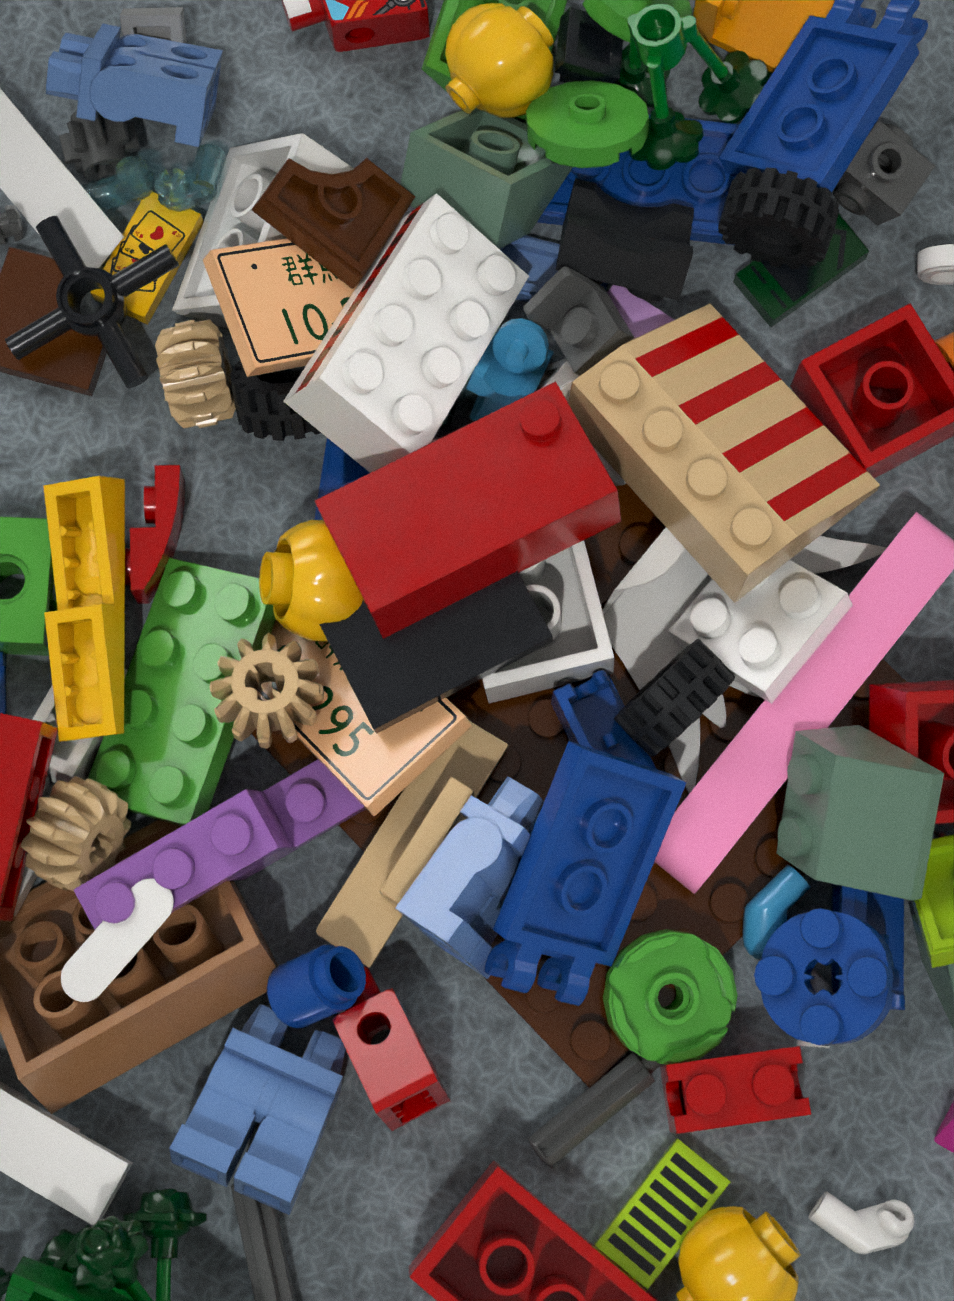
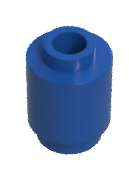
M334 945L320 946L277 966L271 972L267 983V995L270 1006L275 1015L284 1024L293 1028L307 1027L353 1006L365 988V969L359 957L351 949Z

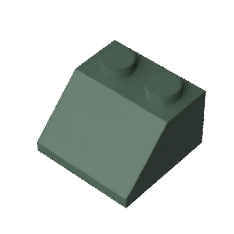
M476 108L470 114L463 110L458 111L410 133L400 185L415 196L410 204L415 209L437 193L497 248L501 249L531 232L573 167L559 165L545 158V149L539 146L534 150L528 143L526 124L515 118H499Z
M860 725L796 731L792 757L787 770L788 782L782 820L778 827L776 854L817 881L906 900L921 899L944 773Z

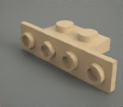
M471 721L469 722L472 727L403 790L316 929L317 935L336 947L343 946L351 949L359 957L362 964L369 968L372 967L403 917L395 907L449 832L460 821L466 819L460 813L461 809L471 795L477 798L509 746Z

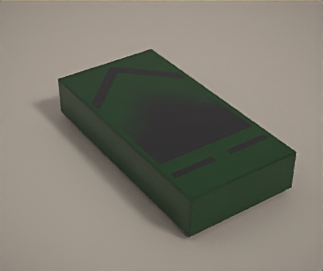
M838 214L825 259L822 262L817 261L816 266L808 268L801 264L800 269H791L787 264H782L780 268L771 266L770 261H753L735 274L733 282L771 328L866 260L869 250Z

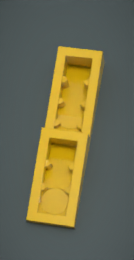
M94 476L43 485L57 610L44 612L59 742L124 734L125 479Z

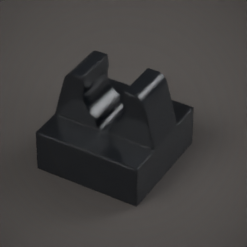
M570 7L560 17L555 73L560 74L559 81L567 83L594 80L615 84L620 79L623 39L606 31L586 11Z

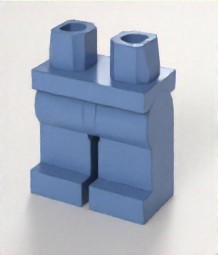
M102 24L94 38L70 33L64 34L61 39L59 52L53 51L49 57L46 94L78 100L77 118L95 121L100 113L104 118L114 122H125L138 117L176 126L175 142L195 147L200 146L216 106L223 50L140 34H128L120 38L121 27Z
M508 776L488 805L474 796H470L460 811L466 819L460 821L449 832L395 907L435 945L486 979L490 975L484 972L485 963L490 951L493 949L490 945L498 934L493 930V927L544 803L537 793Z
M260 1004L247 1020L242 1031L232 1028L224 1049L218 1057L185 1125H181L169 1150L173 1164L227 1187L256 1123H259L260 1126L249 1150L245 1152L234 1175V1191L290 1215L331 1112L340 1095L343 1076L340 1073L346 1049L340 1038L318 1030L314 1031L302 1058L280 1049L290 1026L284 1024L275 1015L272 1008Z

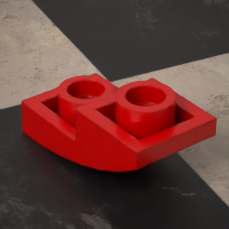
M154 465L155 486H144V516L146 524H155V527L130 528V548H125V586H131V592L137 604H148L152 601L169 558H173L177 547L185 504V479L180 465Z

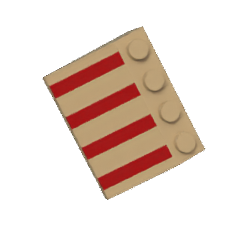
M710 303L621 345L572 381L568 404L593 447L734 603L860 505L880 487V484Z

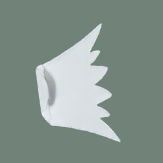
M666 527L614 589L602 610L611 646L625 665L639 690L684 650V648L675 643L668 631L712 580L710 575ZM819 536L790 560L817 574L864 562L882 554L886 547ZM736 681L729 685L749 695L760 697ZM722 694L702 713L720 728L726 726V708ZM700 717L669 744L682 780L687 782L685 786L689 793L695 787L699 766Z

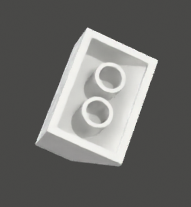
M303 133L230 148L172 311L200 321L210 319L215 325L228 329L203 263L205 256L213 249L286 239L284 235L251 209L288 158L309 170L328 174L346 172L354 168Z

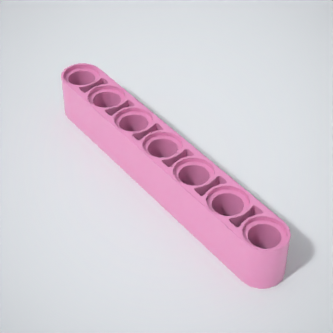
M918 512L911 517L849 594L853 604L849 611L771 704L766 700L763 701L674 812L654 861L657 865L693 894L699 890L788 778L787 770L792 757L795 732L829 727L953 571L954 540Z

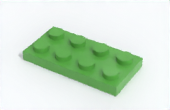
M169 558L124 679V734L103 736L88 777L107 786L108 790L117 793L120 799L128 803V811L183 826L209 810L234 739L232 733L234 721L220 723L216 717L214 709L222 700L212 696L210 683L225 677L217 664L220 656L231 657L238 661L241 660L237 646L241 638L249 641L253 651L262 650L264 636L268 632L270 634L276 620L273 605L263 604L260 596L259 578Z

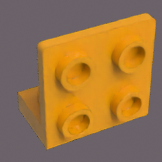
M696 0L693 16L696 18L698 31L707 42L730 53L743 51L751 60L763 61L768 67L769 72L773 73L809 16L826 18L833 7L834 0Z

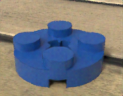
M823 908L798 914L777 928L766 943L762 958L756 965L754 973L755 983L761 991L763 1004L773 1021L784 1032L795 1039L821 1046L853 1043L872 1033L887 1016L894 996V991L892 990L894 979L892 968H894L892 953L881 935L871 925L855 916ZM836 961L841 967L843 974L836 975L835 978L843 980L842 986L835 994L825 989L816 993L811 984V980L815 979V976L811 975L814 966L818 962L827 966Z

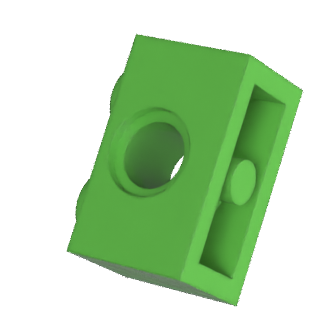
M0 517V584L5 578L14 574L24 575L25 578L24 586L19 594L10 599H0V652L15 655L49 656L44 612L56 611L57 601L47 519Z

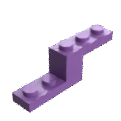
M317 759L264 791L251 789L241 791L75 888L74 892L94 930L103 920L108 923H120L131 916L135 908V897L131 888L144 879H155L160 886L171 890L174 901L171 912L173 913L226 881L247 879L359 814L366 808Z

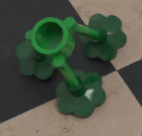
M657 3L649 5L637 14L630 15L627 19L631 34L630 44L622 50L620 79L615 84L635 92L648 107H654V110L650 114L648 137L642 149L633 155L632 150L629 149V156L636 161H646L649 168L659 171L670 168L675 162H690L699 154L698 142L704 136L703 127L698 121L687 120L680 112H676L668 107L667 88L665 85L669 78L670 70L684 56L688 42L708 66L701 79L704 90L699 96V107L707 115H717L722 123L735 124L749 111L769 79L768 67L761 60H751L743 51L731 52L721 61L698 31L696 18L692 15L681 18L678 11L668 4Z

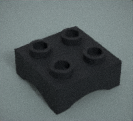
M575 178L563 222L556 270L559 271L562 267H569L598 284L605 282L625 287L631 294L644 300L660 301L665 297L679 301L693 256V246H690V235L694 208L675 203L662 207L629 205L612 198L596 183Z

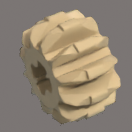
M210 319L199 322L189 320L175 323V327L161 330L155 344L158 355L156 362L159 367L165 401L168 402L171 416L183 428L194 426L204 428L218 425V421L232 418L236 409L230 378L233 368L230 364L228 349L225 347L223 335L218 327Z
M269 632L262 640V650L253 651L251 643L241 638L237 643L241 660L238 661L231 657L220 656L217 664L225 677L210 683L212 696L222 700L214 709L216 717L220 723L234 721L232 733L238 741L248 738L257 729V738L261 748L267 749L271 746L272 731L281 730L284 739L288 743H293L297 740V733L293 724L294 720L310 726L314 725L317 720L316 712L309 704L317 703L324 699L323 685L312 681L319 674V666L315 659L300 661L302 649L301 645L295 640L286 644L278 652L275 636ZM270 681L276 682L278 691L272 690L274 698L265 701L259 700L257 691L260 693L263 691L261 684Z
M75 776L69 782L58 780L52 787L50 797H39V809L35 816L26 820L31 826L30 832L22 840L21 847L27 852L25 866L33 870L36 876L62 890L69 889L74 891L75 888L115 866V859L118 853L126 849L122 842L132 823L126 818L128 803L120 799L117 793L108 790L107 786L89 778L85 780Z

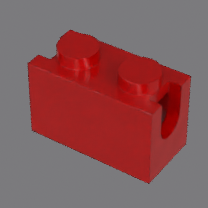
M800 1046L661 1065L660 1071L670 1132L680 1134L811 1115L809 1097H803L798 1078V1064L803 1063ZM680 1080H681V1085H682V1091H683V1098H684V1104H685L686 1114H684V1112H683L682 1103H681V1098H680V1090H679V1081H680Z

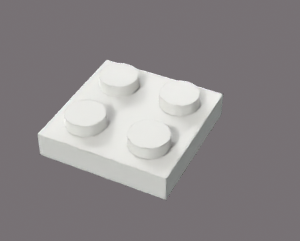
M789 560L736 603L712 579L668 632L675 643L684 649L696 639H700L734 674V681L772 704L853 604L846 591Z

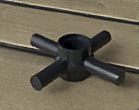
M51 216L42 220L36 226V229L63 275L56 293L58 308L5 338L12 354L17 360H20L73 329L79 334L97 336L127 389L142 384L149 376L121 328L127 314L126 297L178 267L179 263L168 245L165 244L112 275L99 268L86 267L58 216ZM92 290H104L105 298L102 307L94 314L81 315L80 305L83 297Z

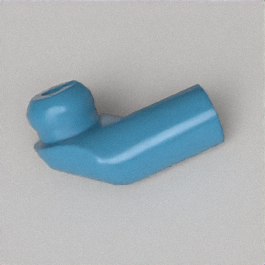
M786 865L744 907L743 944L747 952L755 959L761 960L764 947L771 935L787 921L788 910L810 890L807 881L790 865Z

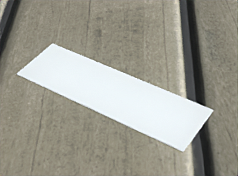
M0 88V188L37 233L36 226L42 220L51 216H58L86 267L100 268L124 236Z

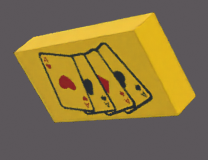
M148 189L122 234L124 238L113 250L103 270L114 275L161 246L168 245L179 266L126 297V315L147 325L204 222L200 213ZM92 290L91 294L94 300L103 304L105 298L104 290Z

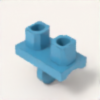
M519 318L511 319L498 328L474 369L466 390L478 394L469 416L472 420L476 421L537 390L554 351L549 350L547 335L539 325L531 320Z

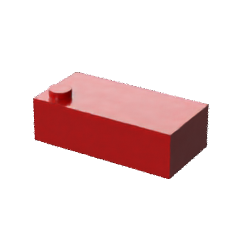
M556 381L315 500L322 519L383 639L516 571L519 573L621 522L618 490Z
M494 1160L408 1266L409 1277L436 1301H659Z

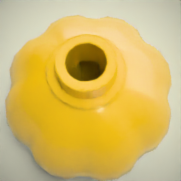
M502 3L479 4L469 8L452 25L446 40L445 57L451 81L445 86L447 93L468 114L477 108L499 118H515L525 115L531 101L545 94L551 85L553 56L549 48L554 44V40L549 29L533 11L525 6H521L517 11Z
M309 520L295 525L280 536L276 550L274 552H266L262 558L259 575L261 600L263 604L273 605L276 620L295 635L309 641H328L319 624L345 620L358 610L362 604L363 598L323 520Z
M738 1206L719 1207L710 1210L694 1224L680 1246L678 1263L684 1287L676 1293L679 1301H795L799 1277L791 1263L798 1259L801 1254L786 1231L767 1211L756 1219L745 1208Z

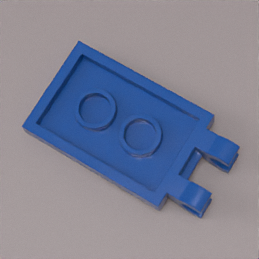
M834 0L833 7L826 18L809 16L718 159L725 172L736 176L740 172L746 174L748 169L757 168L761 172H765L766 167L777 168L781 174H786L788 170L798 173L797 178L805 180L809 177L818 182L817 188L826 187L832 192L920 53L916 44L924 37L928 23L927 20L912 17L920 5L919 0H891L882 21L876 29L871 27L877 14L875 10L860 7L864 0Z
M568 741L493 927V930L505 940L494 946L490 951L485 963L484 972L488 975L503 978L501 986L506 989L527 993L535 981L537 965L541 955L551 956V958L545 961L539 972L537 985L541 988L557 991L555 999L560 1002L580 1006L588 993L589 981L595 964L599 963L612 967L687 782L670 773Z

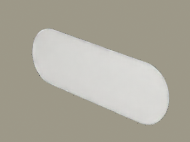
M152 878L141 880L131 888L135 897V908L131 916L120 923H108L103 920L64 965L61 973V984L65 993L70 998L79 1002H89L102 994L170 916L174 903L170 889L163 888Z

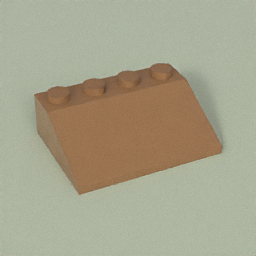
M157 820L124 838L122 843L126 846V849L118 853L115 865L181 826ZM234 881L222 883L171 913L102 994L89 1002L73 1000L65 993L61 984V973L64 965L95 931L74 891L69 889L62 890L45 882L29 891L17 915L13 916L12 921H0V1032L18 1080L51 1114L267 992L269 976L278 964Z

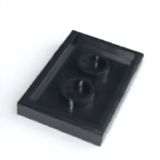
M518 571L384 639L364 600L359 609L349 618L337 622L319 624L376 734L553 642V636Z

